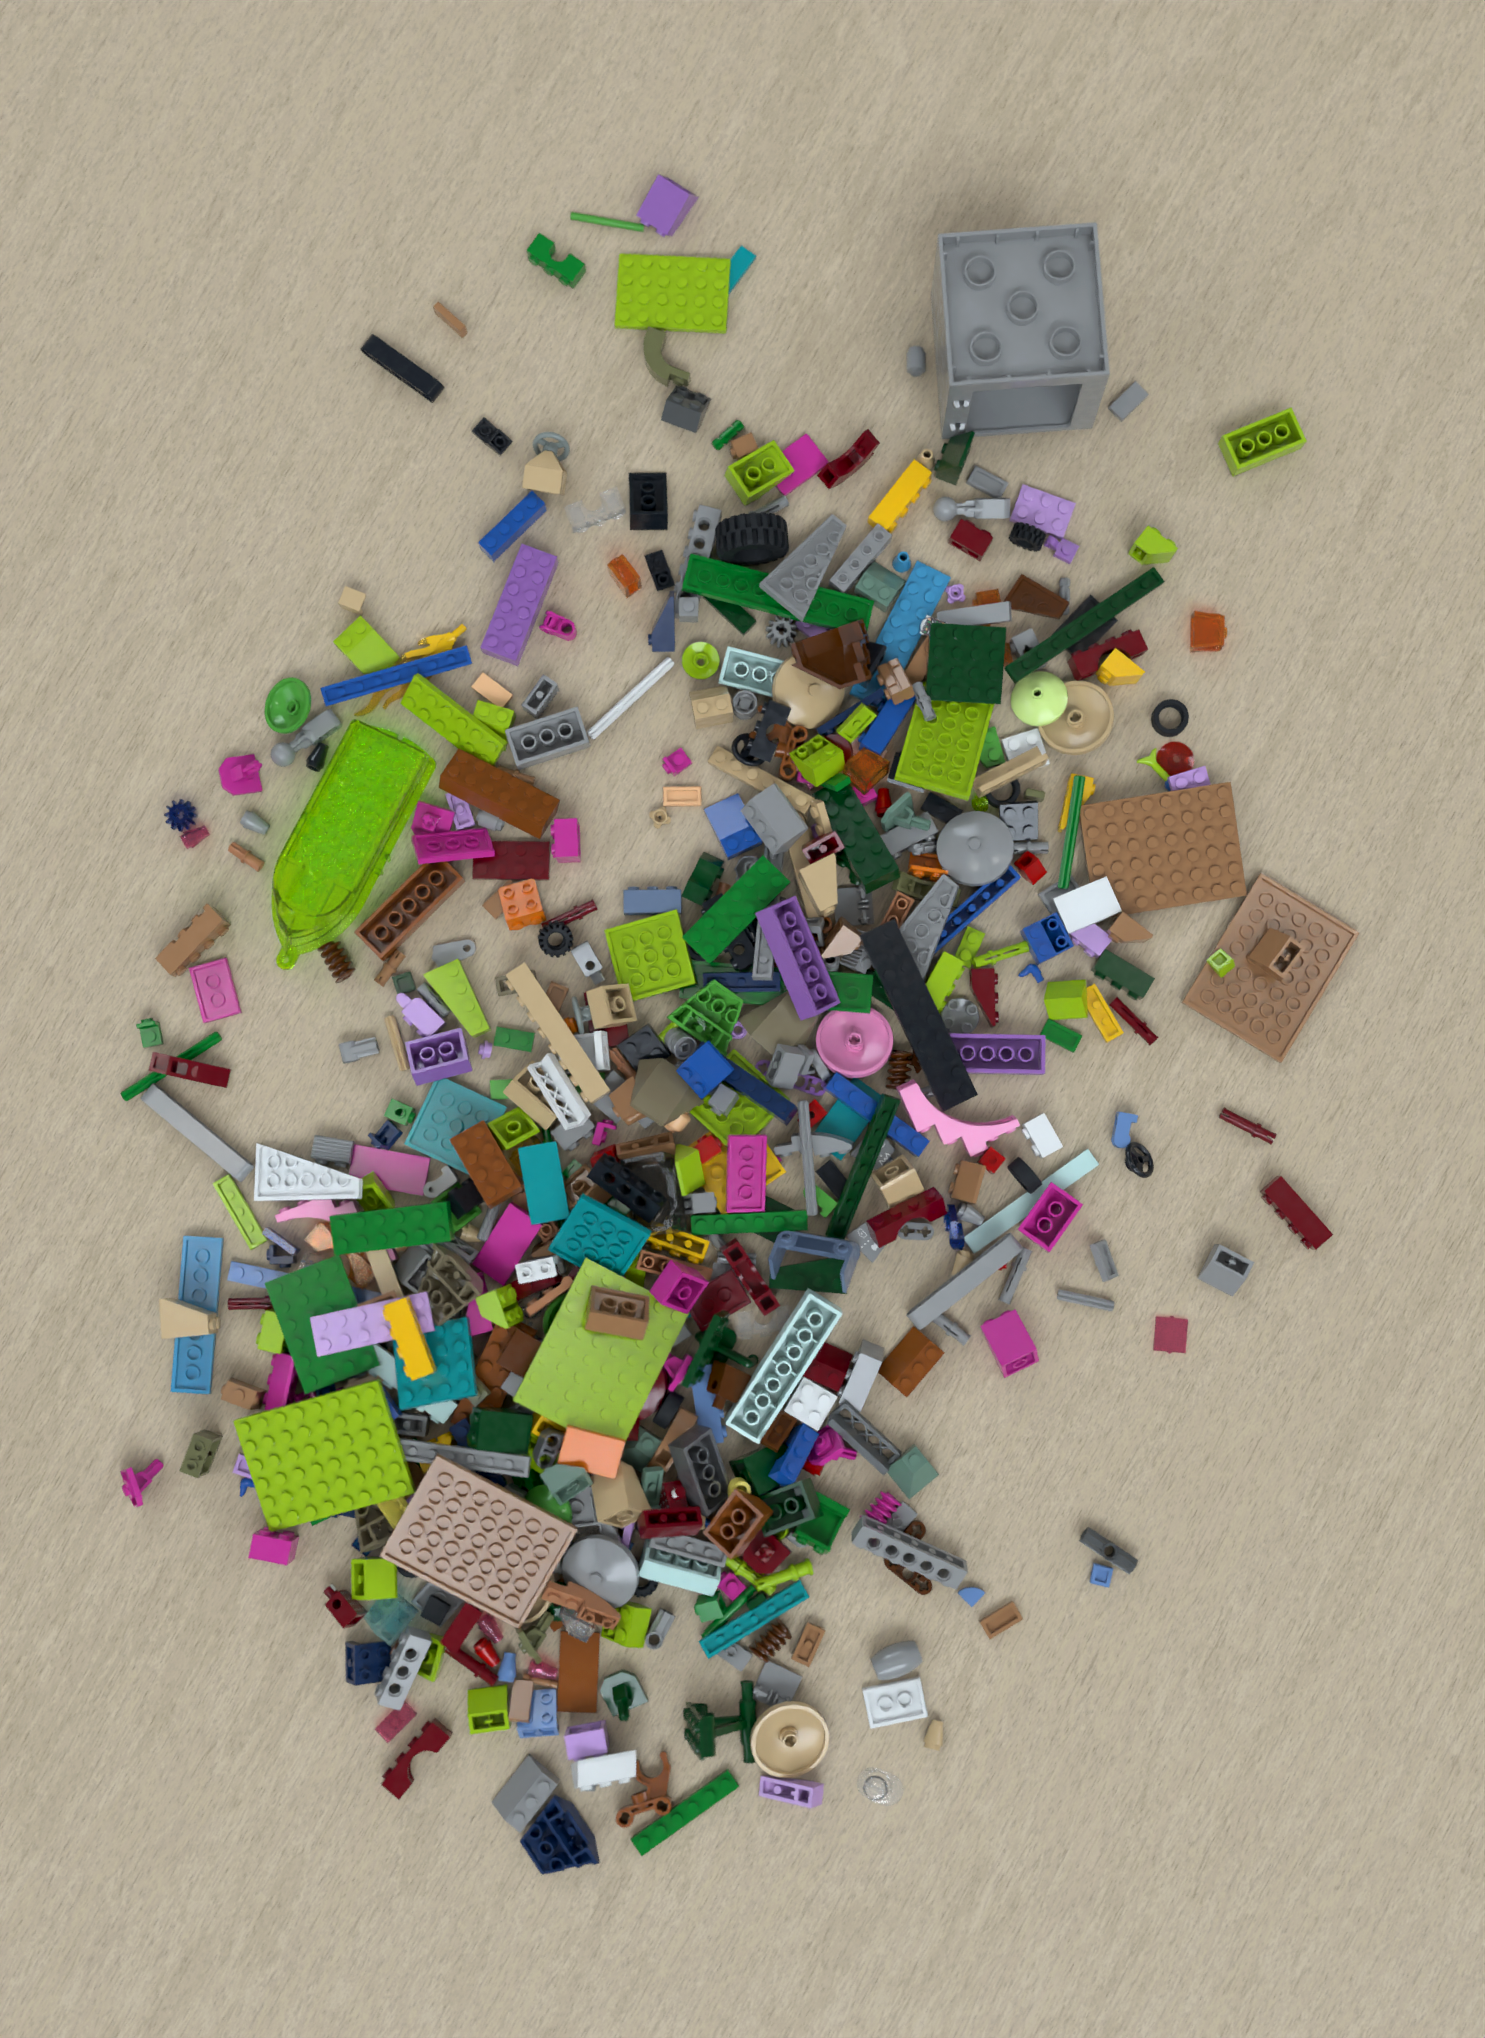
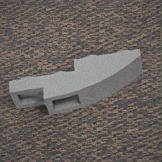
M811 1132L814 1156L828 1157L831 1156L832 1152L837 1151L839 1154L850 1152V1149L854 1147V1142L844 1137L823 1132ZM793 1133L791 1142L776 1144L774 1146L775 1155L780 1154L781 1157L792 1155V1152L795 1151L802 1153L800 1133Z

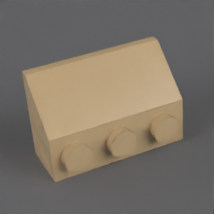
M528 1064L512 1079L503 1093L544 1130H547L558 1118L527 1069ZM537 1068L536 1071L538 1072V1074L544 1076V1072L542 1071V1069ZM546 1083L547 1089L554 1092L553 1087ZM555 1099L557 1105L564 1106L561 1101Z

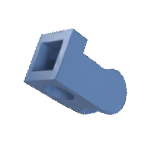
M1120 1111L1116 1112L1111 1142L1115 1147L1125 1148L1130 1144L1129 1132L1131 1123H1137L1138 1115Z

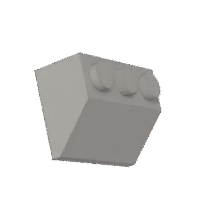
M776 783L751 798L740 810L772 855L787 852L808 829V826Z
M529 1754L493 1799L492 1804L503 1819L521 1833L557 1787L560 1779Z

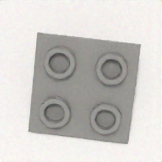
M861 885L837 889L836 922L842 916L852 926L874 924L872 892L866 895Z
M766 1662L753 1689V1698L771 1707L782 1702L792 1701L802 1676L773 1662Z

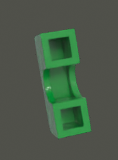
M541 233L536 236L526 250L531 264L534 266L539 265L546 274L551 277L554 275L566 287L570 286L574 289L586 272L585 263L572 254H569L563 261L553 260L552 256L556 251L555 243Z

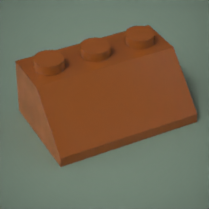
M913 1326L882 1362L878 1373L907 1398L944 1355V1352Z
M735 1488L703 1534L732 1560L743 1554L774 1511L759 1497Z

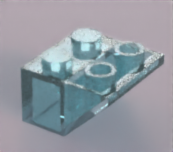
M397 1593V1598L378 1599L363 1618L374 1633L391 1646L419 1610Z

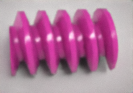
M880 1491L882 1499L875 1497L877 1505L870 1503L872 1511L867 1509L864 1511L868 1517L886 1524L885 1517H892L890 1511H897L895 1504L898 1506L902 1504L889 1492Z

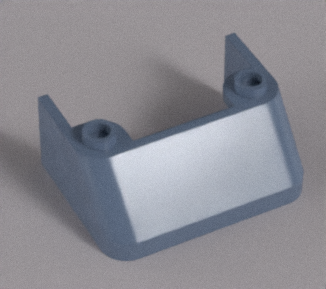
M783 1231L778 1234L768 1259L771 1279L776 1278L786 1250L845 1260L840 1275L842 1291L847 1293L860 1256L858 1243L800 1231Z

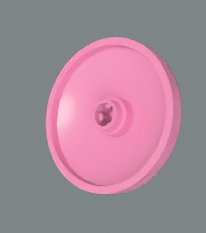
M873 1008L870 1009V1014L831 1011L824 1017L818 1027L816 1048L819 1057L832 1072H837L841 1076L848 1078H861L877 1072L886 1064L893 1048V1033L888 1021Z

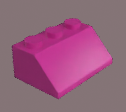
M1051 1182L1017 1230L1049 1253L1083 1204Z
M290 1352L273 1354L271 1360L273 1371L267 1379L269 1390L263 1398L264 1410H270L294 1402L293 1395L296 1392L299 1376Z

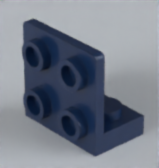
M386 1640L363 1644L354 1641L345 1642L346 1682L354 1686L382 1682L384 1669L389 1667L391 1662V1641Z

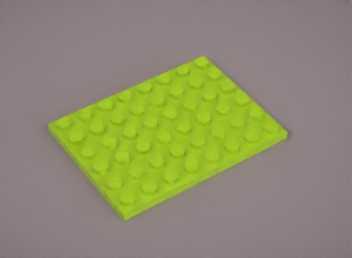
M585 1258L512 1401L567 1428V1425L627 1439L689 1313L685 1314L660 1304L649 1290ZM591 1286L649 1296V1323L643 1340L585 1329V1318Z
M380 1379L237 1418L233 1421L268 1528L271 1532L411 1495L416 1491Z

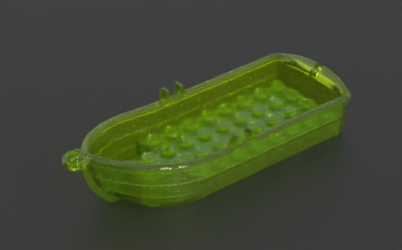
M353 719L349 724L281 851L274 868L271 908L274 927L282 945L276 958L279 968L283 970L292 969L301 954L316 950L343 933L362 910L378 877L384 874L382 869L386 862L390 863V854L436 768L435 760L411 740L403 737L401 741L398 739L399 734L383 728L370 726L357 719ZM285 958H289L287 963H284Z

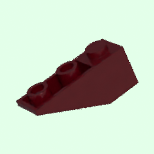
M995 968L971 969L970 991L990 1027H995L996 1023H999V1012L995 1011V1004H998L999 1000L998 992H995V985H998V973H995Z

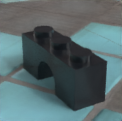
M769 699L768 703L764 702L760 712L763 713L761 721L757 720L753 730L756 731L754 739L750 738L746 749H749V755L771 762L777 743L767 739L766 730L772 724H779L785 727L791 707Z

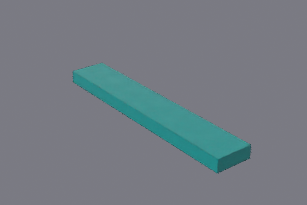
M798 1580L763 1601L752 1611L748 1610L698 1642L707 1658L710 1659L810 1597L801 1581Z

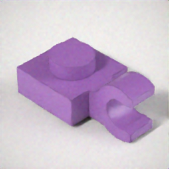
M1048 536L1044 544L1045 547L1055 551L1054 557L1068 564L1072 562L1079 548L1078 545L1064 538L1059 542L1052 536Z

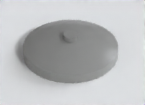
M982 811L966 812L954 817L944 826L937 841V856L942 869L948 871V876L951 879L967 886H983L996 881L1008 870L1014 855V843L1009 828L998 817Z
M584 1536L570 1546L563 1558L562 1574L565 1584L570 1581L592 1591L614 1609L627 1603L638 1587L639 1568L636 1559L625 1545L609 1536Z

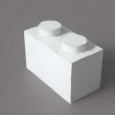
M1045 1113L1022 1124L1023 1129L1021 1131L1024 1137L1032 1142L1033 1146H1031V1149L1036 1157L1044 1158L1063 1147Z

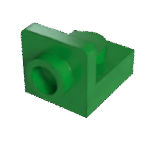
M148 1018L141 1020L140 1024H136L137 1029L140 1030L143 1048L164 1044L158 1021Z

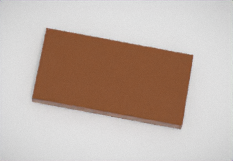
M561 1630L557 1712H597L600 1632Z

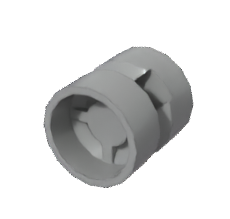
M742 690L734 696V715L741 720H749L755 716L757 712V699L752 692Z
M681 1028L670 1029L664 1037L666 1047L678 1059L687 1060L697 1049L696 1041Z

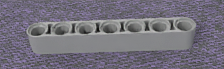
M153 1083L141 1097L143 1102L240 1182L254 1168L253 1164L158 1085Z
M1011 1233L1006 1234L914 1306L906 1316L918 1330L923 1329L1019 1254L1023 1247Z

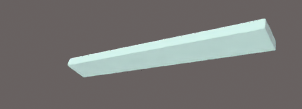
M1086 1149L1041 1181L1042 1185L1032 1194L1026 1192L964 1236L963 1240L975 1254L1027 1217L1051 1182L1064 1190L1098 1166L1099 1163L1089 1149Z

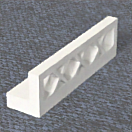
M552 1052L548 1053L542 1061L529 1064L527 1069L563 1128L569 1130L582 1126L591 1116V1113ZM541 1068L544 1072V1076L538 1074L536 1069ZM546 1083L553 1087L554 1092L547 1089ZM555 1099L561 1101L564 1106L557 1105ZM565 1115L570 1116L574 1122L568 1123Z

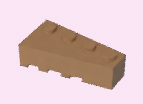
M208 903L203 907L205 911L202 914L193 917L191 920L192 925L183 928L178 933L177 937L179 939L171 941L155 958L174 977L182 975L191 962H196L205 949H210L219 936L222 937L229 931L231 924L215 907Z

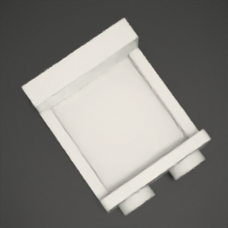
M594 1031V1033L574 1035L597 1071L610 1070L607 1032ZM568 1069L565 1070L567 1075L571 1074Z
M552 1255L516 1264L515 1268L519 1284L557 1276L555 1264H557L560 1273H565L564 1259L558 1255Z

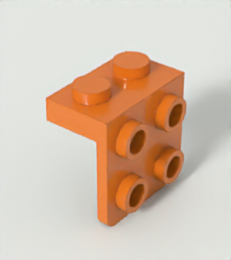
M910 852L907 874L919 879L928 877L933 882H937L943 874L948 875V871L942 869L937 855L926 853L914 856Z
M534 879L524 880L498 889L505 920L510 931L520 930L525 926L538 925L543 921H547Z

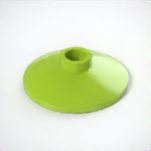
M696 642L685 649L682 655V666L690 677L700 680L707 679L718 670L720 663L719 654L709 643ZM698 660H703L704 664L698 665L697 662Z

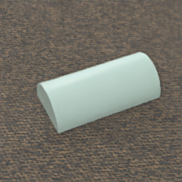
M728 646L718 684L773 697V679L784 660Z

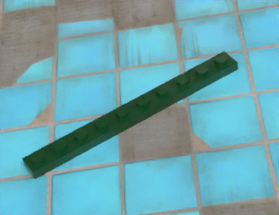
M1155 567L1151 568L1007 665L1004 670L1014 684H1016L1151 593L1165 581Z

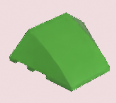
M713 979L668 1015L667 1018L700 1042L704 1041L706 1043L709 1040L726 1057L729 1041L733 1037L731 1034L734 1025L737 1023L744 1000Z

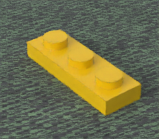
M1094 983L1087 987L1088 1013L1103 1039L1108 1043L1124 1032L1096 984Z

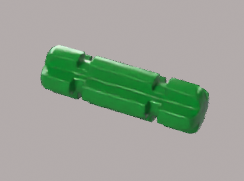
M736 420L732 427L729 426L722 432L718 439L716 438L712 441L713 447L716 450L723 448L724 444H727L737 435V432H741L744 429L742 422Z

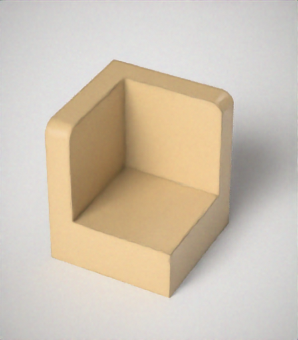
M345 586L338 604L342 609L362 616L363 611L361 608L366 594Z

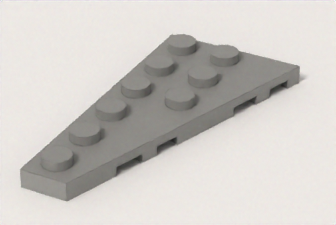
M832 514L761 581L759 587L803 622L847 525Z
M945 874L939 878L900 927V932L923 980L960 887Z

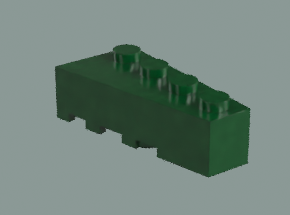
M826 1258L780 1266L775 1279H771L770 1273L769 1288L806 1291L809 1288L814 1292L847 1294L842 1291L840 1275L845 1260Z

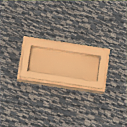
M482 673L472 685L473 690L492 704L505 708L513 697L510 692L485 673Z
M701 786L663 787V806H701Z

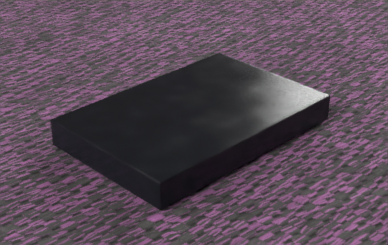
M1090 595L1053 634L1098 605L1099 602ZM1115 617L1066 649V651L1072 654L1078 650H1082V652L1088 650V647L1097 643L1118 620Z

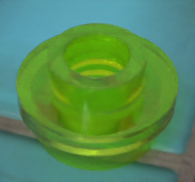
M975 795L971 801L975 811L986 812L989 808V802L985 796L978 798Z

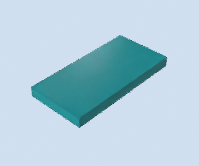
M853 1078L850 1081L876 1102H879L881 1095L858 1078ZM837 1100L814 1132L834 1134L855 1142L868 1122ZM838 1151L831 1153L840 1161L846 1155V1153L839 1154Z
M557 1142L518 1148L531 1225L566 1219L569 1215Z

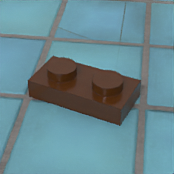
M781 1409L760 1443L777 1453L793 1430L798 1419Z

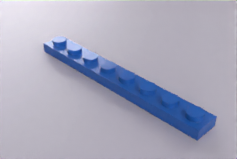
M466 645L321 687L320 689L325 705L330 706L409 683L417 673L426 678L471 665L472 660Z

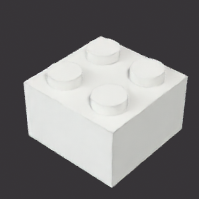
M803 1376L784 1407V1411L818 1431L836 1401L837 1395Z

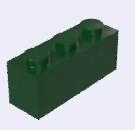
M1107 949L1101 953L1091 969L1096 978L1102 981L1106 979L1111 982L1110 986L1119 991L1121 989L1126 991V995L1133 1000L1143 999L1155 980L1152 976Z

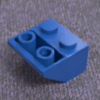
M1057 912L1020 931L1024 941L1026 940L1028 943L1029 951L1036 965L1074 947Z

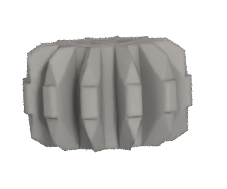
M775 616V622L769 620L770 626L766 627V631L769 633L766 634V638L771 639V645L777 642V648H780L781 643L785 647H788V642L794 643L793 637H797V632L794 630L797 629V625H791L793 619L786 621V617H782V620H780L778 616ZM780 629H784L783 635L779 634Z

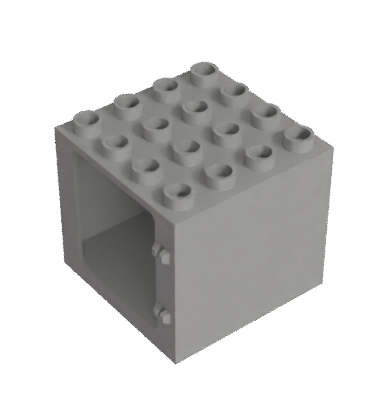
M1097 222L938 234L931 305L941 439H950V437L970 431L975 432L974 437L1092 429L1110 375Z

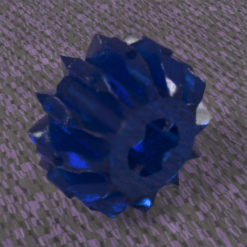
M179 799L177 803L173 800V807L166 806L169 812L164 813V816L168 817L166 823L168 825L171 824V829L175 830L178 828V831L182 832L184 827L190 830V823L196 825V822L192 819L198 818V815L194 813L196 807L191 806L190 801L184 802L183 799ZM180 812L184 813L182 814L183 818L181 819L178 818V816H180Z

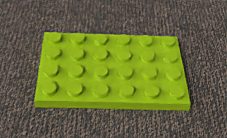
M619 254L615 328L647 330L648 327H652L660 331L726 334L731 259Z
M931 700L930 703L936 717L930 721H925L920 707L915 704L894 780L968 801L994 704Z

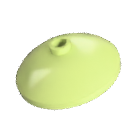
M1045 671L1033 672L1017 682L1011 694V706L1014 714L1020 721L1031 726H1045L1056 721L1065 711L1068 702V693L1063 681L1056 675ZM1036 692H1041L1039 696L1034 695Z

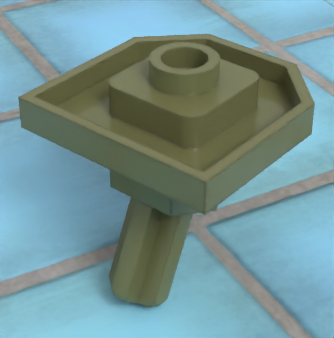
M548 1611L543 1613L536 1626L532 1625L525 1631L522 1626L520 1629L515 1627L520 1640L518 1646L523 1654L528 1653L530 1657L532 1656L537 1665L542 1662L537 1650L547 1636L545 1632L554 1619V1615Z

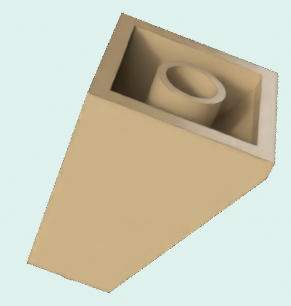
M726 685L689 692L696 729L733 722V709Z
M834 853L799 870L798 874L819 917L822 915L827 917L833 914L838 904L836 856Z
M903 1154L871 1173V1177L888 1209L925 1191L914 1167Z
M173 1297L159 1299L161 1339L218 1333L220 1318L217 1317V1313Z
M620 1462L615 1479L597 1474L590 1476L594 1483L591 1487L598 1522L623 1528L637 1522L643 1510H651L633 1466Z

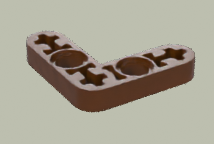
M914 1520L903 1532L909 1533L911 1536L914 1531L912 1527L921 1525V1533L916 1532L913 1536L921 1540L926 1533V1528L921 1521ZM884 1558L885 1566L917 1593L927 1595L931 1592L932 1582L930 1579L917 1572H914L911 1578H905L902 1572L906 1567L893 1563L889 1565V1560ZM917 1574L921 1575L918 1577L921 1582L927 1581V1589L923 1588L920 1590V1585L916 1581L914 1584L911 1583L916 1579Z

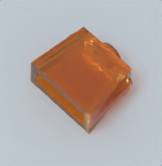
M623 554L607 564L610 576L626 598L642 588L640 576Z
M1194 611L1191 615L1190 653L1221 651L1224 646V639L1227 638L1225 616L1217 613Z
M864 747L855 756L852 755L844 765L843 774L849 776L851 784L865 795L888 774L890 761Z

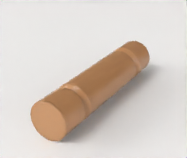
M527 1673L523 1675L522 1680L534 1681V1684L557 1689V1680Z

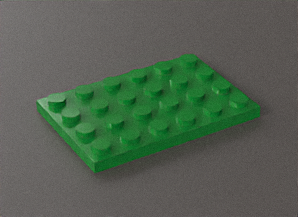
M340 1255L264 1283L305 1394L381 1365L374 1345L317 1357L310 1317L358 1307L356 1296Z

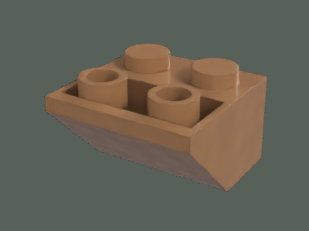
M1270 927L1247 958L1279 981L1284 979L1306 947L1291 936Z

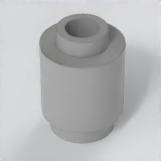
M913 346L907 352V372L911 376H921L926 371L925 352L922 347Z
M481 809L476 817V820L479 821L478 825L495 832L497 830L501 831L505 824L498 817Z

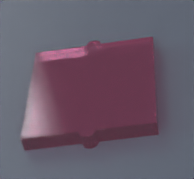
M1156 1316L1153 1350L1166 1351L1168 1354L1172 1352L1186 1353L1188 1319L1174 1318V1316Z

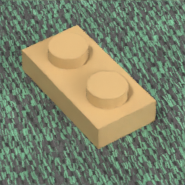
M818 799L810 801V813L815 818L817 824L815 829L818 836L832 832L824 801Z

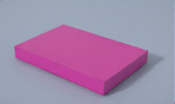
M807 433L782 451L795 471L776 485L782 495L787 496L829 463Z
M227 958L189 968L203 1023L242 1013Z

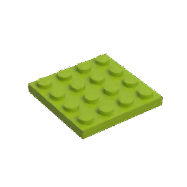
M677 909L604 930L617 983H629L633 1002L697 984L688 946L682 939L684 931Z
M735 1049L726 1056L790 1101V1098L780 1089L772 1087L765 1079V1076ZM723 1081L721 1082L723 1085L736 1092L739 1096L738 1101L727 1117L723 1114L718 1116L710 1110L712 1107L708 1102L713 1095L704 1097V1103L692 1108L689 1112L713 1135L718 1137L725 1146H727V1135L759 1134L774 1118Z

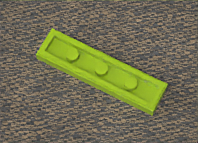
M228 1174L212 1183L250 1250L268 1241L266 1234L232 1175Z

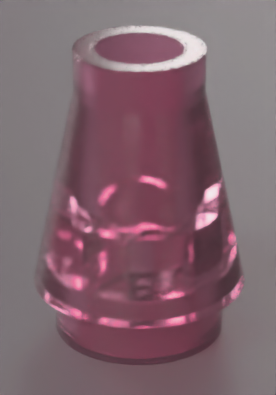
M205 825L185 831L179 837L186 849H193L210 834Z
M487 1613L477 1621L478 1629L490 1638L494 1644L503 1639L504 1636L494 1616Z
M532 1659L527 1674L531 1675L532 1678L555 1680L558 1668L544 1661L537 1665L534 1659Z

